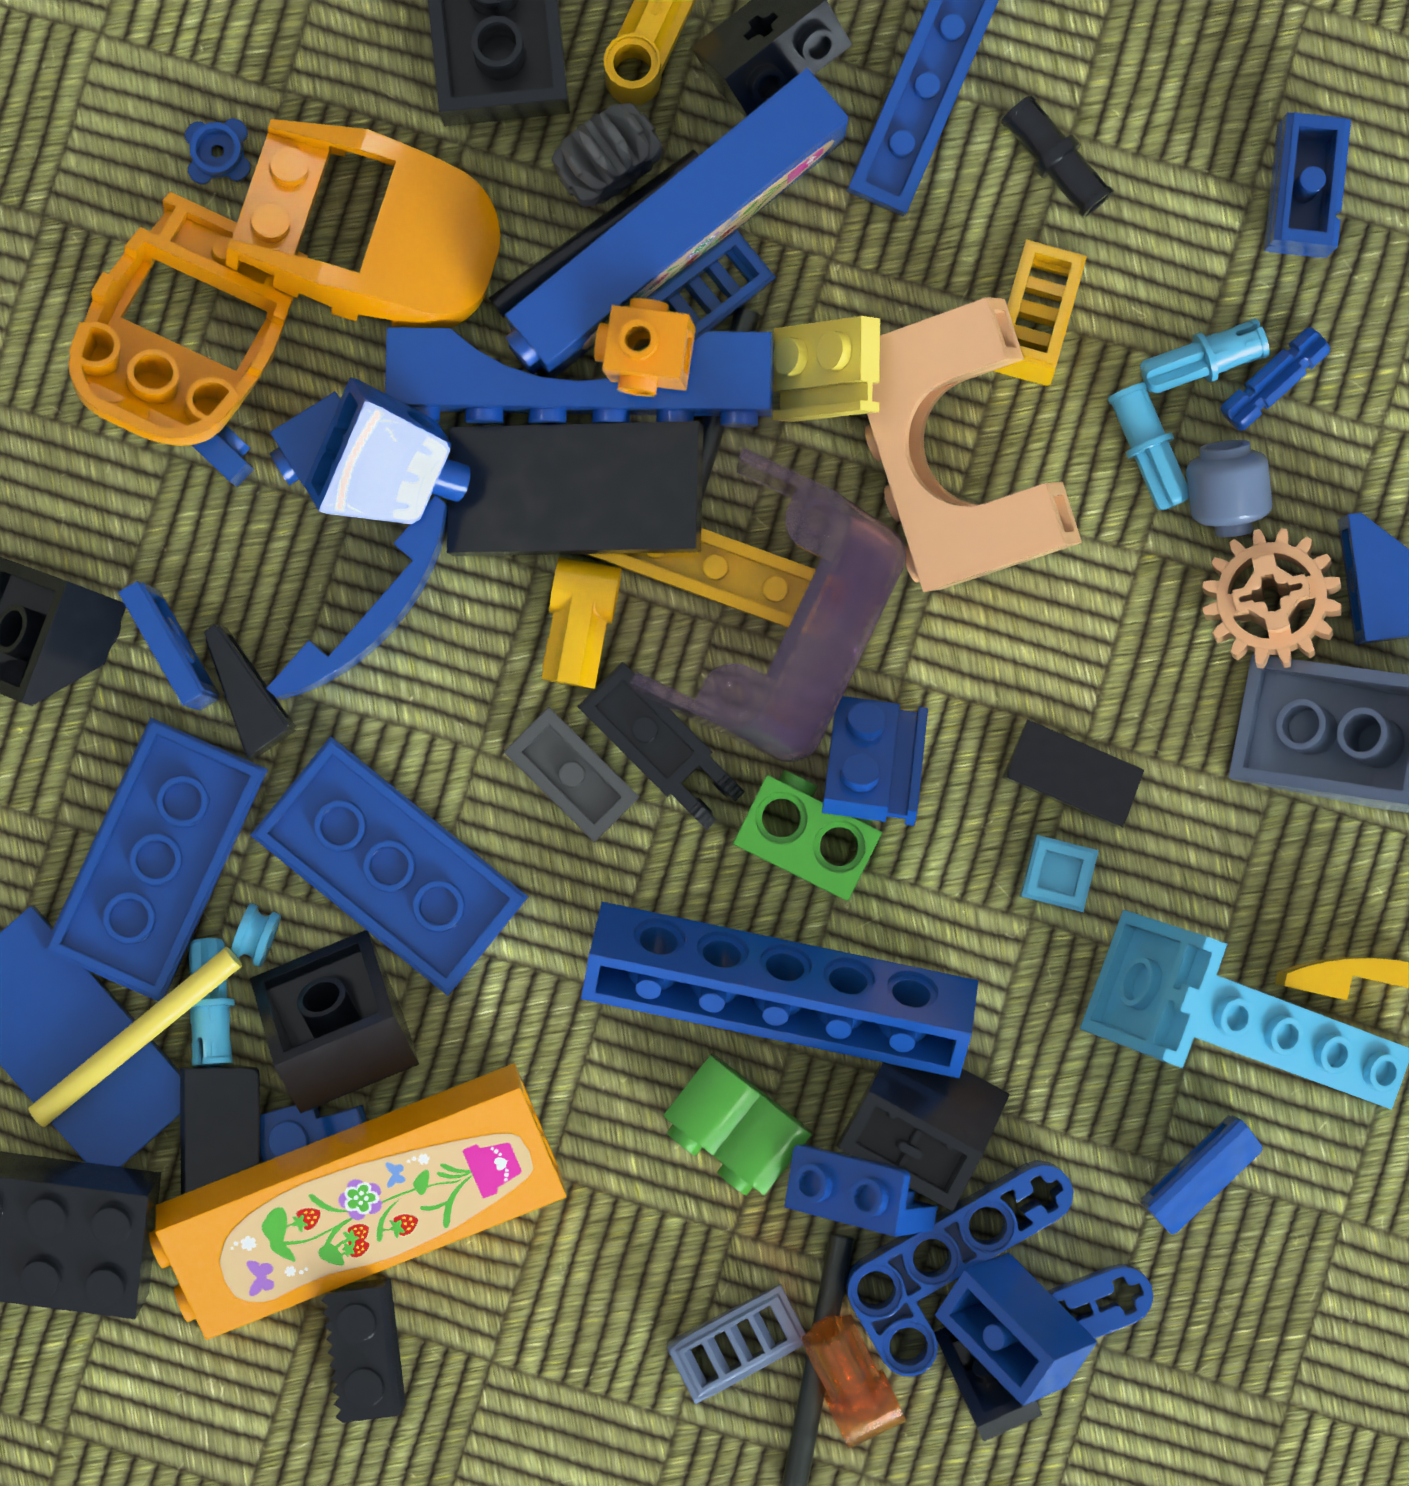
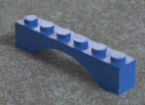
M387 327L385 394L429 416L437 423L440 422V412L465 413V422L475 424L503 423V413H529L528 422L539 425L567 424V414H592V424L630 423L631 415H656V422L694 421V416H720V426L735 428L757 427L758 417H773L774 339L771 332L707 331L694 341L687 391L657 388L656 396L646 397L622 393L617 390L618 383L610 382L608 378L573 381L540 377L508 367L475 349L451 328Z

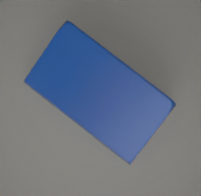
M1228 1115L1141 1198L1143 1200L1141 1204L1170 1234H1175L1261 1153L1262 1145L1241 1119Z

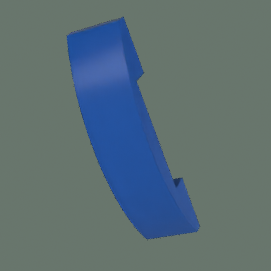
M435 495L426 505L421 519L414 524H410L393 543L412 560L411 563L330 655H327L315 643L308 640L266 688L270 693L284 700L304 694L332 681L361 662L396 629L423 591L442 548L447 530L448 506Z

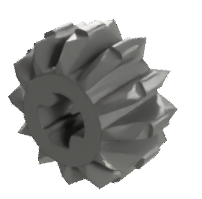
M633 103L611 105L600 114L595 113L590 120L584 124L577 125V129L571 135L565 137L562 140L561 146L555 150L551 160L558 172L560 182L570 196L574 195L582 206L604 204L615 195L620 196L625 189L637 184V180L650 172L653 164L659 161L663 149L661 147L662 143L655 133L656 129L644 113L641 114Z

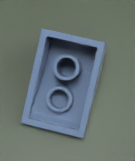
M1252 654L1229 778L1367 807L1409 813V675L1296 659L1291 660V667L1284 668L1279 657L1269 656L1264 669L1257 668L1255 654Z

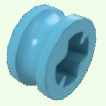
M249 904L239 924L231 950L238 959L245 954L252 958V965L262 967L276 936L281 914L273 911L270 915L265 916L259 912L258 905Z

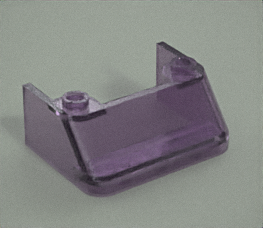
M743 448L738 458L737 473L792 498L786 511V529L791 540L798 547L821 558L766 675L742 664L731 663L722 665L707 676L696 700L638 672L635 673L631 681L632 691L777 760L798 762L812 755L818 748L904 568L906 550L902 539L893 529L836 491Z

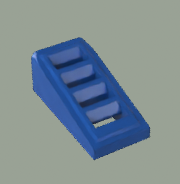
M735 229L645 299L667 303L670 312L689 314L696 327L695 341L705 332L713 331L734 314L739 307L741 308L773 282L776 277L738 230ZM725 255L747 280L748 283L742 288L739 287L720 264L719 260ZM704 272L708 274L727 297V300L723 303L719 301L700 278ZM686 289L707 314L704 318L700 319L680 295L682 290Z

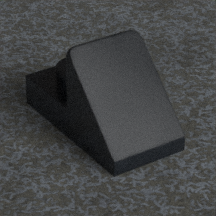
M946 1327L934 1332L983 1442L1042 1416L1037 1401L1022 1406Z

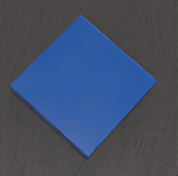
M139 581L119 591L118 594L181 704L196 710H202L218 701L219 692L161 591Z

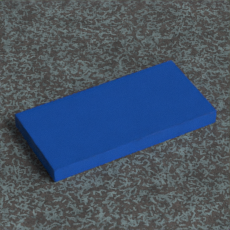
M150 717L43 951L156 1001H160L165 997L268 773V769Z
M331 736L250 835L447 996L451 994L529 897Z
M34 905L28 907L0 932V1066L33 1103L135 1021L93 972L43 951L54 927ZM151 1040L53 1120L51 1124L86 1163L122 1167L180 1116V1070L159 1046Z

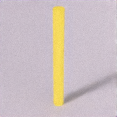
M228 947L223 948L32 1104L28 1110L34 1120L42 1127L50 1124L240 969L242 964L238 957Z

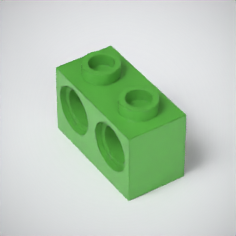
M783 770L779 780L767 775L733 845L845 901H849L882 832L870 826L873 820L822 813L823 802L813 798L818 786L791 772ZM774 800H787L799 812V825L787 837H776L770 834L763 825V811ZM832 828H843L849 831L856 841L854 857L847 864L841 866L828 863L820 851V842L823 835Z

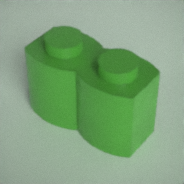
M711 1053L663 1115L672 1123L666 1133L675 1142L695 1156L698 1155L702 1148L723 1163L717 1171L718 1175L745 1196L753 1188L765 1195L792 1161L794 1147L804 1145L812 1135V1131L713 1053Z

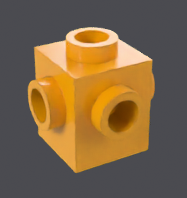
M645 298L630 299L629 307L612 305L609 324L599 323L594 350L595 361L603 362L602 369L610 382L618 383L617 390L622 393L651 397L656 396L657 388L687 391L696 330L689 314L668 312L669 305L667 303ZM649 344L646 349L637 351L640 346Z

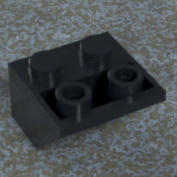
M880 1062L836 1146L853 1157L907 1170L910 1173L909 1188L953 1211L985 1152L1010 1094L963 1068L960 1078Z

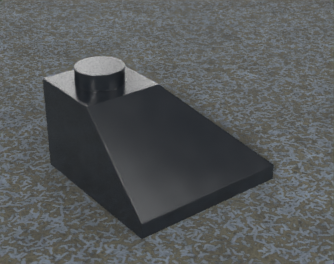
M0 557V694L33 706L104 665L112 645L120 634L121 620L126 610L125 604L69 581Z

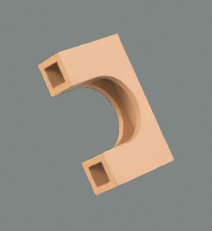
M985 297L880 335L879 383L872 384V402H879V412L867 413L870 424L865 427V436L873 457L883 463L889 485L884 488L885 501L893 519L896 522L901 521L908 546H905L903 550L904 561L911 578L916 583L920 582L923 592L942 590L1082 543L1063 482L1043 483L979 505L963 501L945 490L936 480L927 463L924 449L925 427L930 412L939 398L958 383L1024 360L1006 301L1002 298Z

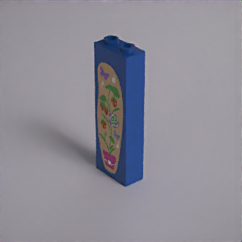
M808 68L804 69L506 313L505 316L511 333L505 339L510 344L508 346L530 374L534 375L542 369L549 378L559 376L595 346L599 323L609 324L612 305L629 307L630 299L647 298L723 238L741 227L844 142L849 117Z

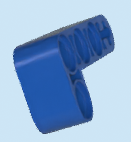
M1034 1160L1025 1163L957 1202L953 1211L947 1208L938 1213L935 1218L934 1231L899 1236L862 1257L851 1266L845 1286L851 1306L883 1362L891 1371L901 1376L913 1377L929 1369L937 1356L938 1343L935 1334L917 1301L959 1278L965 1269L990 1260L1059 1220L1068 1212L1073 1202V1188L1070 1179L1061 1169L1048 1161ZM1040 1176L1047 1183L1056 1180L1057 1186L1053 1187L1050 1191L1053 1202L1044 1207L1037 1200H1031L1022 1205L1019 1209L1027 1219L1018 1224L1013 1210L1001 1198V1195L1010 1191L1016 1202H1019L1033 1192V1186L1030 1183L1033 1178ZM983 1207H994L1000 1210L1003 1216V1227L1000 1233L988 1240H980L972 1236L969 1230V1221L972 1214ZM928 1239L942 1241L948 1248V1258L945 1264L939 1270L933 1272L923 1271L917 1268L913 1262V1253L916 1247L922 1241ZM873 1271L883 1272L893 1281V1290L890 1296L885 1301L877 1304L868 1303L857 1294L860 1279ZM906 1327L915 1328L925 1336V1344L922 1351L911 1359H901L894 1356L889 1350L892 1336L898 1330Z

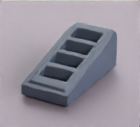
M780 1283L667 1341V1349L693 1401L697 1404L810 1341ZM769 1306L786 1338L777 1343L774 1342L759 1311ZM745 1319H748L763 1350L753 1355L737 1326L738 1323ZM725 1331L740 1360L730 1367L714 1336ZM701 1343L716 1371V1374L705 1378L691 1350Z

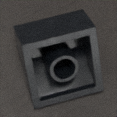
M367 930L250 978L273 1066L300 1114L419 1065L405 1017L372 937Z

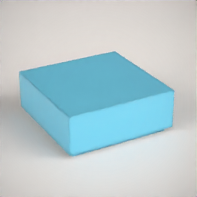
M1035 835L1020 897L1084 912L1099 850Z

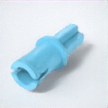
M1256 318L1208 336L1200 332L1193 335L1191 344L1144 360L1140 364L1143 382L1147 385V390L1152 393H1160L1203 377L1208 382H1213L1218 379L1219 373L1245 363L1267 358L1270 353L1268 340L1263 327H1260V322Z
M1141 382L1132 385L1107 398L1109 404H1112L1130 446V449L1125 452L1128 459L1135 458L1155 507L1158 510H1166L1189 499L1188 486L1169 443L1174 440L1172 432L1165 434L1147 392L1146 383Z
M200 938L190 942L188 946L190 975L225 948L222 939ZM226 980L189 1009L192 1029V1066L233 1064L230 1040V1007L235 1006V999L227 998Z

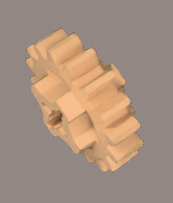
M1283 528L1279 530L1275 542L1266 543L1265 536L1260 529L1253 531V546L1245 549L1236 539L1230 541L1229 544L1234 558L1228 562L1214 557L1211 564L1215 572L1220 576L1219 581H1203L1202 586L1204 594L1217 599V602L1203 607L1206 620L1222 621L1212 632L1215 641L1220 643L1232 637L1235 640L1231 649L1232 657L1239 660L1248 650L1255 652L1257 668L1264 669L1267 664L1269 655H1278L1284 668L1291 667V652L1298 648L1308 658L1315 656L1311 639L1316 635L1330 640L1333 636V629L1324 621L1325 616L1337 617L1341 616L1342 613L1341 603L1328 599V595L1335 594L1342 589L1340 577H1323V574L1332 565L1330 556L1324 554L1312 559L1310 557L1313 548L1312 539L1306 536L1296 547L1291 546L1288 531ZM1275 559L1285 560L1297 565L1308 576L1306 577L1305 574L1290 575L1276 566ZM1253 564L1254 572L1245 586L1234 589L1233 593L1230 594L1233 583L1239 574ZM1276 586L1279 595L1284 596L1280 598L1281 609L1268 611L1265 602H1259L1264 599L1265 588ZM1315 603L1312 614L1307 622L1296 632L1291 633L1290 625L1299 611L1311 608V604ZM1239 620L1240 623L1253 621L1268 631L1269 639L1248 633L1236 621Z

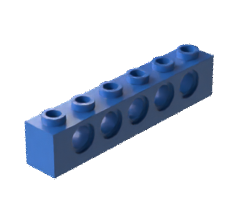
M602 901L589 952L581 999L960 1078L972 1035L979 980Z

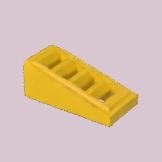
M1026 239L1007 304L1024 360L993 370L994 372L1044 386L1051 385L1087 259L1086 255ZM1031 267L1068 277L1066 286L1029 276ZM1025 292L1061 303L1059 309L1022 298ZM1018 317L1053 327V332L1049 334L1016 325L1015 323Z

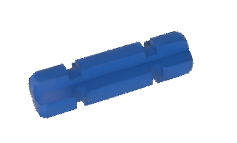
M1312 327L1303 330L1288 344L1290 347L1288 351L1286 349L1281 350L1244 384L1246 388L1244 391L1237 390L1221 405L1220 410L1233 427L1239 431L1248 428L1262 415L1260 410L1263 407L1265 409L1270 408L1307 374L1305 371L1307 367L1312 369L1329 354L1331 348L1319 332Z

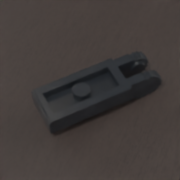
M623 661L577 706L667 797L672 795L706 830L717 820L713 816V811L699 797H694L682 785L699 766L713 780V785L725 797H730L736 802L745 793L710 757L713 752Z

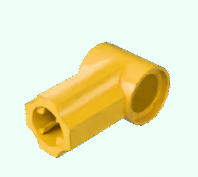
M696 0L633 1L617 37L606 48L603 59L606 87L614 99L621 104L633 103L634 105H642L653 99L659 91L663 70ZM636 58L644 61L649 66L650 71L640 80L629 81L621 78L617 74L616 68L624 60Z
M559 556L549 605V613H553L543 660L542 680L576 687L596 688L607 623H613L622 574L621 567Z

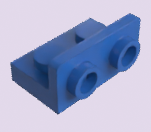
M797 1145L793 1149L785 1208L894 1237L934 1231L937 1212L936 1205L914 1200L915 1190L909 1188L910 1173L907 1170L809 1145Z

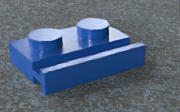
M837 695L822 813L886 822L887 817L905 819V825L914 826L918 812L928 708L919 707L918 712L899 710L900 704Z

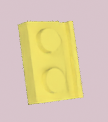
M857 316L774 328L773 392H780V410L773 411V420L798 422L879 412V402H872V384L879 383L880 318Z

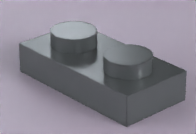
M550 707L504 751L594 842L640 798Z

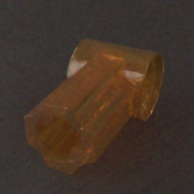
M851 1314L846 1316L830 1315L813 1324L811 1330L806 1335L801 1337L809 1360L828 1394L824 1396L848 1449L907 1422L883 1369L877 1370Z

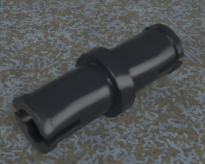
M1033 95L1021 100L1003 117L1001 123L1013 133L1037 162L1034 166L1035 171L1041 178L1049 176L1079 211L1078 214L1082 218L1094 212L1113 194L1114 190L1106 185L1078 152L1081 146L1078 140L1073 135L1066 137L1039 106Z

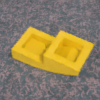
M1373 957L1320 959L1297 964L1278 971L1275 984L1347 1000L1353 976L1409 988V962Z

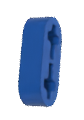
M1126 1264L1105 1267L1048 1291L1057 1301H1063L1069 1309H1075L1085 1304L1089 1305L1091 1311L1077 1316L1075 1319L1095 1339L1134 1324L1144 1318L1150 1310L1153 1301L1152 1286L1146 1276L1135 1267ZM1122 1277L1128 1285H1139L1140 1292L1135 1293L1131 1297L1134 1306L1131 1309L1123 1311L1117 1303H1110L1098 1308L1095 1300L1114 1292L1113 1280Z

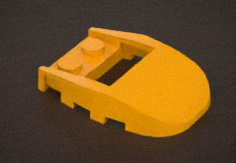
M271 119L232 239L229 240L227 246L226 266L237 271L240 262H245L273 275V288L297 299L299 294H302L332 307L331 314L357 322L358 316L362 315L391 320L392 327L452 328L468 319L478 309L486 295L500 250V226L494 205L481 185L464 171L430 154L369 129ZM346 152L354 153L394 167L359 273L297 255L331 154L345 157Z
M169 192L163 199V216L150 231L140 227L124 246V254L108 274L102 272L91 291L92 302L84 322H79L69 350L68 365L73 388L80 401L89 410L134 434L155 442L170 445H193L207 441L218 434L234 415L273 360L294 300L293 296L273 288V275L242 261L237 271L226 266L227 246L229 240L232 239L237 222L175 193ZM298 251V256L308 258V255ZM156 260L267 312L266 320L237 371L124 319L126 312Z

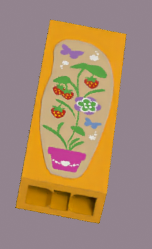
M513 1063L156 1205L155 1230L149 1232V1241L160 1267L166 1268L171 1266L179 1284L174 1286V1293L184 1319L187 1322L196 1319L205 1340H208L564 1199L567 1196L560 1168L516 1064Z

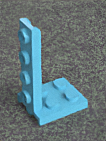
M1122 911L1083 1018L1081 1030L1181 1068L1184 1066L1191 1043L1195 1037L1392 1110L1409 1063L1408 1047L1217 976L1216 974L1227 944L1133 912Z

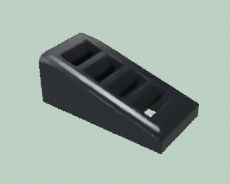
M214 624L204 631L206 643L243 749L247 752L249 758H257L295 732L294 728L296 726L277 698L266 689L268 687L228 628Z

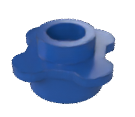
M231 118L224 124L220 122L204 124L197 121L189 125L185 132V140L190 145L192 162L188 166V174L194 182L205 185L212 178L229 177L231 180L239 182L249 175L251 164L244 157L243 145L248 136V130L243 122ZM215 146L223 147L224 153L222 156L214 157L212 155V150Z

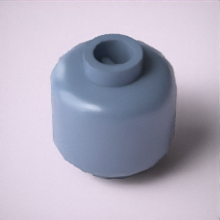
M1246 440L1220 441L1201 446L1199 449L1200 456L1191 460L1186 470L1192 519L1202 525L1213 526L1215 535L1218 537H1235L1252 533L1253 522L1267 516L1272 510V492L1267 457L1261 452L1252 450L1250 442Z

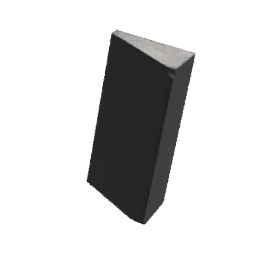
M1027 719L1002 778L1112 826L1123 828L1144 769Z
M222 1065L180 1068L181 1195L260 1164V1073L257 1067Z

